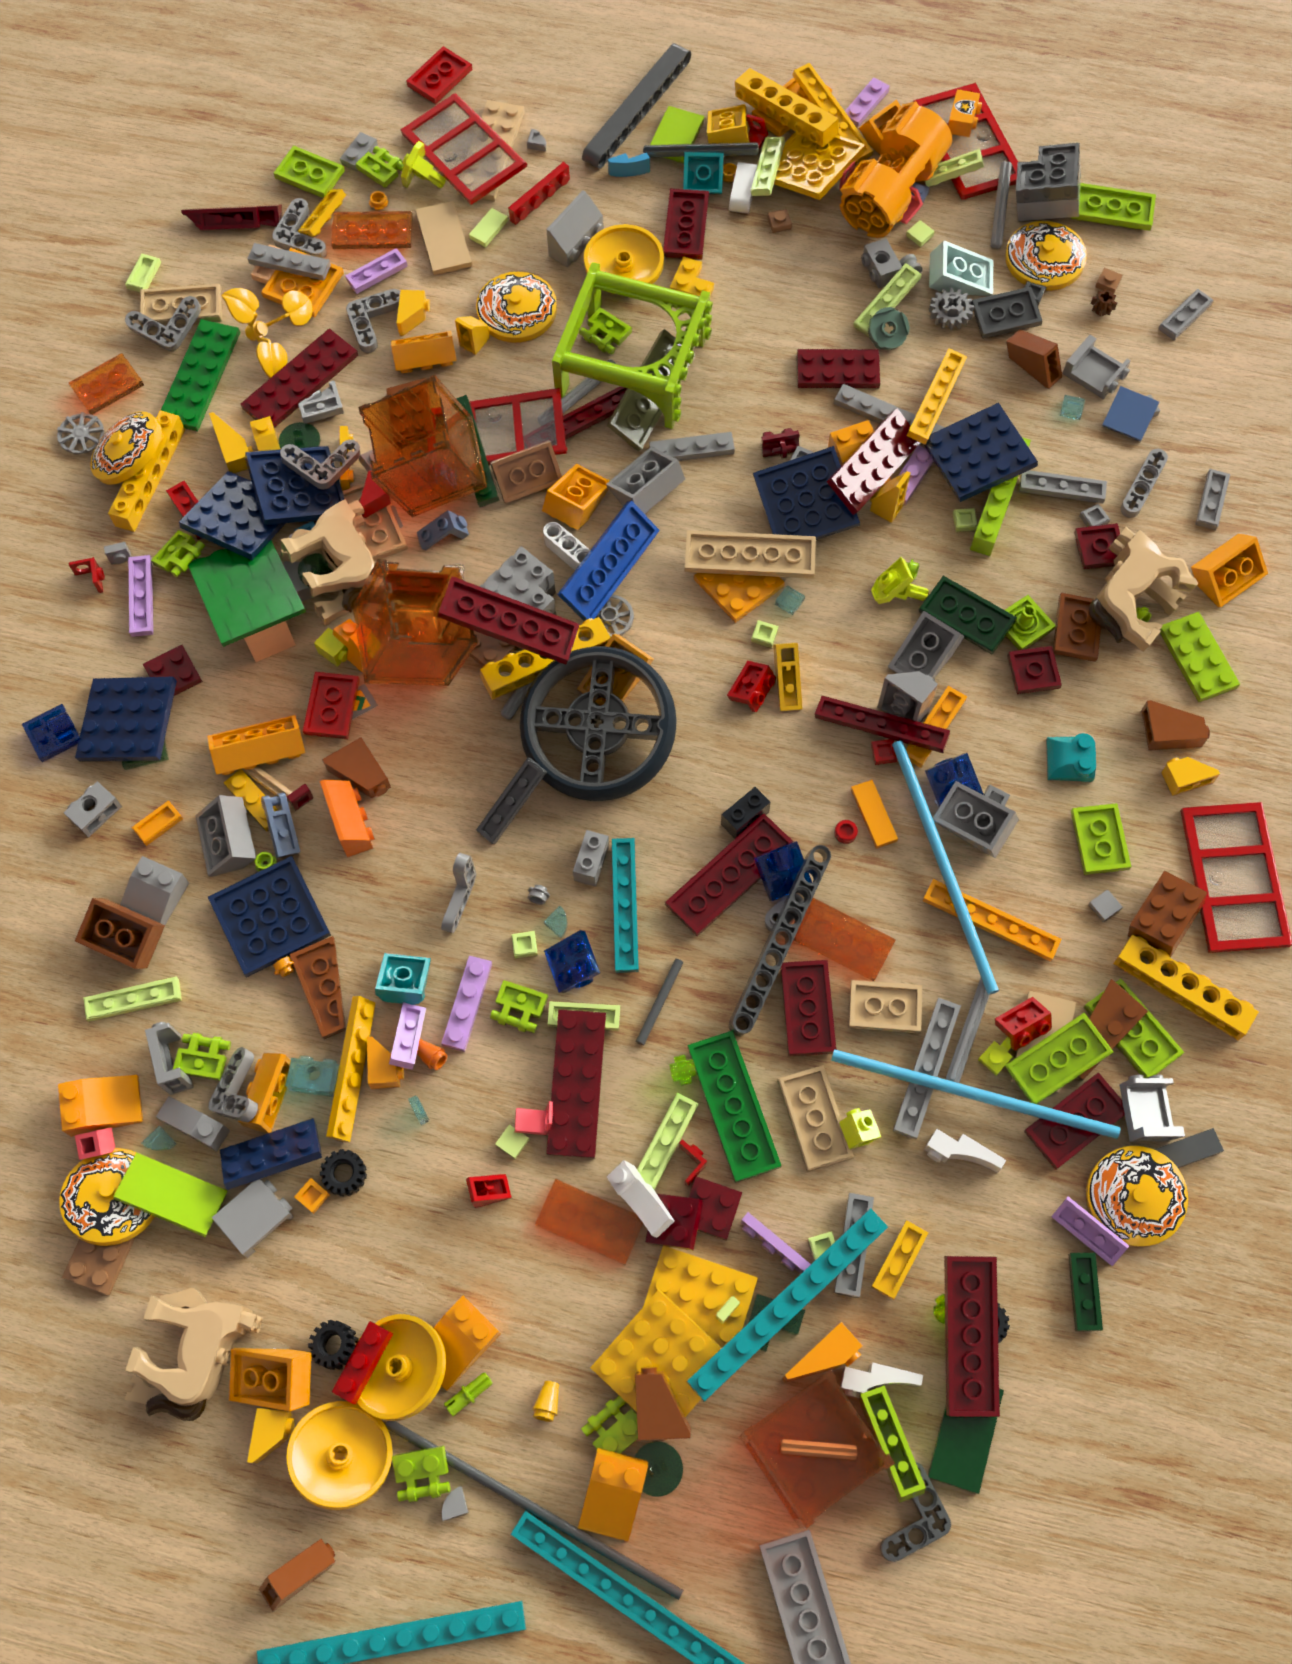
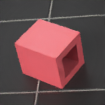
M112 1127L75 1135L79 1160L111 1153L115 1149Z

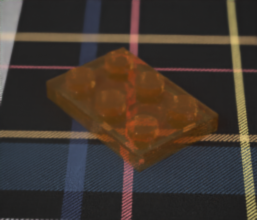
M123 353L72 380L69 382V385L88 413L93 415L144 386V383Z

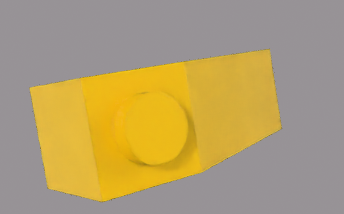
M209 413L229 471L238 473L247 470L245 452H254L252 446L247 447L245 439L215 413Z
M270 417L250 422L258 451L281 450Z
M906 471L883 484L880 490L870 498V502H872L870 511L892 523L903 508L911 473Z
M798 643L773 644L780 711L802 709Z

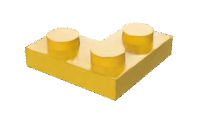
M683 256L670 289L700 296L703 290L710 292L711 296L714 283L697 278L702 268L701 261Z

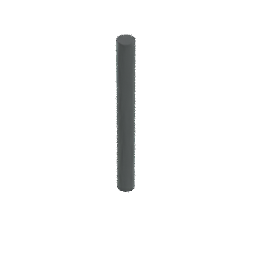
M675 958L637 1037L636 1042L638 1044L645 1045L684 963L682 960Z

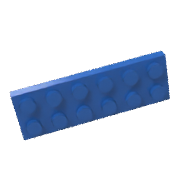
M632 500L628 501L557 595L583 621L591 618L595 619L660 530Z

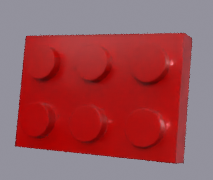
M443 46L406 80L407 87L432 103L437 104L473 70L472 64Z
M315 671L303 727L304 735L348 739L360 681L358 676Z

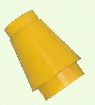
M544 1381V1385L532 1409L535 1419L553 1422L554 1417L557 1416L558 1383Z

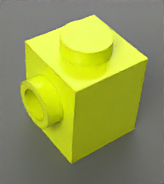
M328 627L314 644L320 655L338 667L347 660L348 648L333 635V630Z
M860 1108L851 1110L846 1113L847 1117L839 1122L849 1150L869 1145L881 1137L871 1109L866 1111H860Z

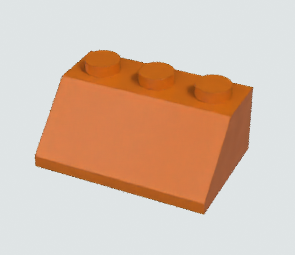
M321 780L320 784L346 856L350 857L373 849L371 841L375 840L371 827L366 828L364 821L368 820L364 807H359L358 801L361 800L358 788H353L350 781Z

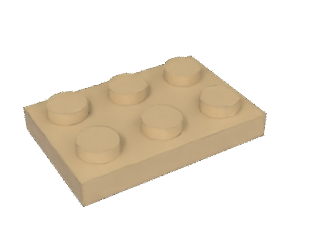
M851 980L849 1028L907 1033L921 1032L922 985Z

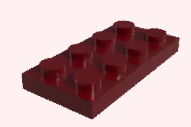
M670 188L663 247L664 257L683 258L684 256L697 260L703 259L709 191Z
M797 349L798 388H841L843 384L852 388H880L879 349Z
M828 960L783 962L780 969L788 1056L833 1054L834 1049L837 1050Z
M1099 1072L1052 1108L1110 1125L1115 1124L1125 1116L1122 1099ZM1039 1118L1024 1130L1025 1134L1055 1170L1100 1136L1097 1133Z

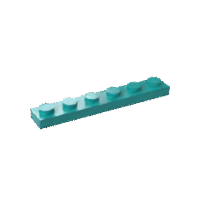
M635 838L612 839L615 973L639 972Z

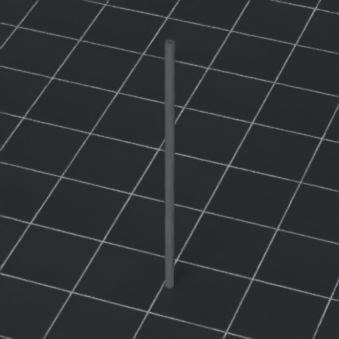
M387 1421L385 1424L388 1430L420 1449L438 1447L396 1421ZM445 1451L449 1466L672 1597L680 1599L684 1591L683 1589Z

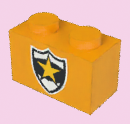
M957 89L948 124L952 135L970 138L972 129L976 130L978 117L975 116L976 114L980 115L982 102H979L980 93Z

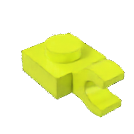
M1007 1037L1001 1045L994 1041L978 1059L996 1076L1013 1057L1008 1053L1011 1049L1010 1038Z

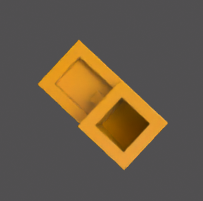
M349 618L333 629V635L348 648L347 660L358 670L363 672L378 662L379 648L374 636L366 626L360 628Z

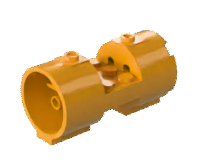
M916 101L902 104L882 131L884 138L881 142L882 154L877 161L875 159L861 161L840 189L842 196L840 197L841 204L839 207L842 215L856 230L861 228L868 232L867 236L885 237L894 225L902 220L903 214L911 202L909 187L915 182L929 180L933 176V172L938 167L939 162L952 145V134L946 122L934 111L919 106Z

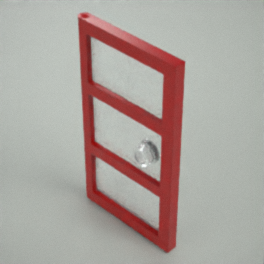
M976 83L913 101H916L919 106L926 107L937 113L948 125L957 89L980 93L979 102H982L980 115L976 114L975 116L978 117L976 130L972 129L970 138L952 135V145L941 162L980 149L984 167L951 179L961 200L997 190L1000 166L1003 161L1011 162L1012 164L1009 186L1016 185L1018 160Z
M456 93L400 129L402 135L413 146L418 141L424 143V157L470 205L527 167V163Z
M560 388L469 401L489 465H491L490 462L546 441L551 442L555 455L567 454L568 449L566 447ZM449 406L431 407L435 434L428 435L429 470L431 474L467 469Z
M1254 802L1182 808L1180 812L1195 886L1207 892L1205 903L1200 913L1208 953L1291 947L1292 937L1263 803Z

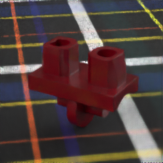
M787 428L779 434H773L771 431L764 432L761 437L763 457L780 455L782 459L787 458V453L795 452L799 446V431Z

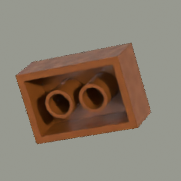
M1164 870L1131 922L1128 937L1132 935L1142 937L1147 940L1150 946L1167 952L1171 958L1203 907L1207 892Z
M92 898L75 942L134 969H144L149 966L165 925L106 898Z

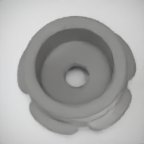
M542 885L528 888V899L533 903L543 905L550 897L547 888Z

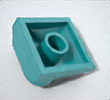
M684 152L683 189L709 191V194H722L724 153Z
M1080 733L1075 737H1047L1048 780L1094 781L1096 745L1091 735Z
M384 953L375 986V995L384 1002L399 1004L404 1002L411 1005L421 1003L425 998V986L431 958Z

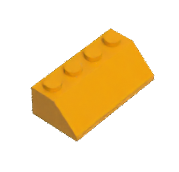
M295 715L207 736L216 775H229L234 773L235 770L242 768L245 770L253 769L262 763L274 764L279 759L287 757L295 759L305 753Z

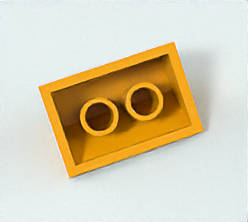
M451 331L391 340L396 371L400 370L401 373L412 372V368L421 367V370L431 369L435 364H441L442 367L453 365V361H457Z
M1239 533L1191 566L1194 578L1198 582L1197 586L1220 608L1268 574L1257 537Z
M264 1053L262 1059L257 1061L255 1066L256 1075L253 1082L249 1083L246 1095L247 1098L258 1104V1111L250 1122L238 1120L243 1127L267 1134L272 1132L295 1069V1065L286 1055Z

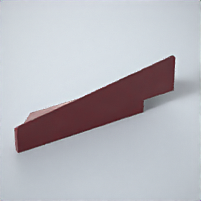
M282 204L183 209L181 213L195 223V226L200 230L260 228V224L277 227L282 216Z

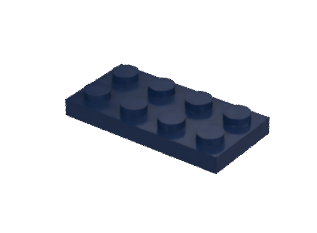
M314 1118L220 1149L223 1182L227 1190L322 1158L318 1130Z

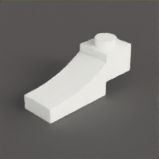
M938 1129L933 1133L924 1149L928 1152L927 1155L936 1162L943 1161L945 1163L948 1159L966 1160L985 1166L996 1173L1002 1169L1006 1162L1005 1159L964 1134L956 1141Z
M623 1160L607 1176L617 1194L633 1209L652 1236L658 1238L674 1222V1219L652 1186L645 1183L634 1165Z
M876 1363L870 1364L869 1372L844 1367L839 1389L845 1391V1396L859 1399L860 1394L867 1392L868 1389L882 1385L920 1387L923 1375Z

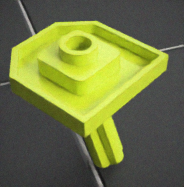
M420 141L415 144L411 153H407L402 163L404 168L401 174L402 186L408 188L415 175L422 180L427 179L438 188H442L446 183V179L433 170V165L423 159L425 147L424 143Z
M900 557L876 579L871 592L875 601L878 604L890 602L894 597L904 600L907 597L924 601L928 597L929 590L911 584L914 579L906 561Z

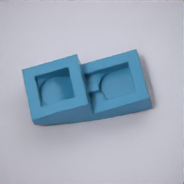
M624 153L608 159V173L610 176L630 177L650 172V158L647 153L628 158L627 154Z

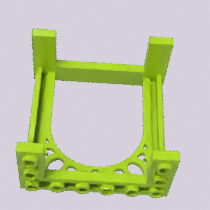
M592 262L552 359L554 388H560L561 399L565 396L570 384L569 373L634 390L650 399L663 413L665 427L673 429L675 422L680 420L681 410L679 408L682 400L679 397L682 389L680 384L682 380H686L688 373L687 365L688 363L691 364L694 358L693 349L698 346L703 347L705 340H709L712 328H710L712 315L710 313L713 302L710 301V292L702 290L701 295L697 296L600 271V264ZM601 290L657 305L668 313L676 327V339L671 350L662 359L647 366H622L572 353L571 349L586 312L588 311V318H590L601 307ZM684 313H687L691 317L690 319L685 321H681L678 319V317ZM670 359H674L673 365L669 363ZM659 367H667L670 370V374L668 376L661 375L658 371Z

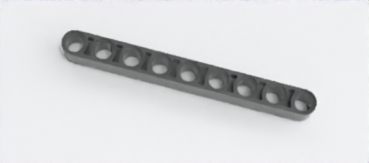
M675 43L666 50L585 147L582 154L583 161L599 169L607 163L608 159L612 157L686 68L691 59V51Z
M817 845L807 853L729 1020L730 1031L733 1030L735 1035H744L754 1027L831 859V852L824 845ZM814 852L822 855V862H817L814 859ZM807 872L813 876V883L805 880L804 873ZM795 893L803 895L804 903H798L795 900ZM786 913L793 915L794 924L786 922ZM776 934H781L785 938L784 945H779L776 942ZM766 955H772L775 958L774 966H769L766 963ZM757 976L764 977L766 980L765 987L757 985ZM747 997L755 999L756 1007L754 1009L747 1006ZM738 1018L745 1020V1030H740L736 1026Z

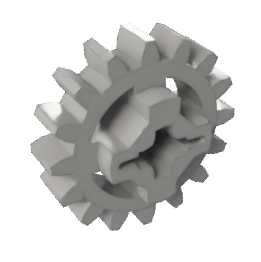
M950 288L949 292L942 289L941 294L936 292L935 298H931L930 318H936V325L942 323L943 329L946 325L949 326L950 330L953 329V326L960 329L961 324L967 325L968 320L972 318L974 305H971L972 299H967L968 294H960L961 289L954 292L953 288Z

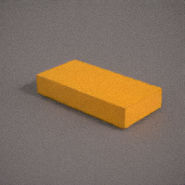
M168 800L131 828L143 843L148 846L183 820V817Z

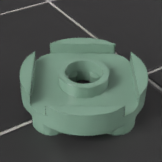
M882 308L868 322V334L877 349H896L904 343L909 334V321L905 314L895 310L896 308ZM887 323L893 327L891 334L884 330Z

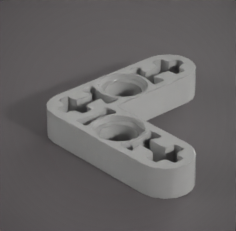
M302 198L293 200L272 234L275 245L289 251L290 248H293L311 256L325 258L327 249L322 240L298 232L309 215L307 201ZM289 221H295V222H296V223H295L294 225H292V226L286 225V223L289 222ZM299 241L305 242L303 246H295Z
M390 289L354 300L347 305L348 318L359 347L363 352L372 353L378 346L369 318L398 310L400 291L398 289ZM372 303H380L378 308L370 307ZM354 310H358L359 317L356 318ZM360 324L367 325L363 330L357 329V326ZM368 336L370 344L365 342L364 337Z
M185 297L166 326L138 311L129 312L125 317V322L129 329L168 351H174L180 347L199 316L201 305L195 297ZM194 304V306H195L194 309H193V308H190V309L187 308L188 305H191V306H192V305ZM138 319L143 324V328L137 323L133 324L132 320ZM179 319L186 321L185 326L182 328H177L175 325ZM157 327L158 332L155 335L151 336L148 334L149 328ZM163 334H164V336L167 337L168 339H172V338H173V339H174V342H173V343H172V342H169V343H168V342L166 341V339L162 337Z
M346 440L322 464L293 444L283 446L280 455L282 462L311 484L319 489H328L360 457V446L355 440ZM334 461L343 463L339 468L331 466ZM309 463L312 465V468L310 470H303L301 466ZM319 476H320L321 478H324V477L326 476V477H327V480H325V479L319 480Z
M462 853L457 855L453 865V874L457 885L441 926L442 930L454 933L459 924L476 879L472 857Z
M240 1047L233 1053L209 1101V1110L220 1116L242 1122H250L255 1117L258 1111V1104L247 1097L237 1095L253 1063L254 1054Z

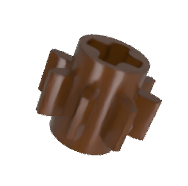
M1109 290L1098 291L1097 295L1092 297L1090 303L1093 305L1092 311H1095L1099 316L1110 315L1111 311L1115 310L1117 302H1115L1116 295H1113Z

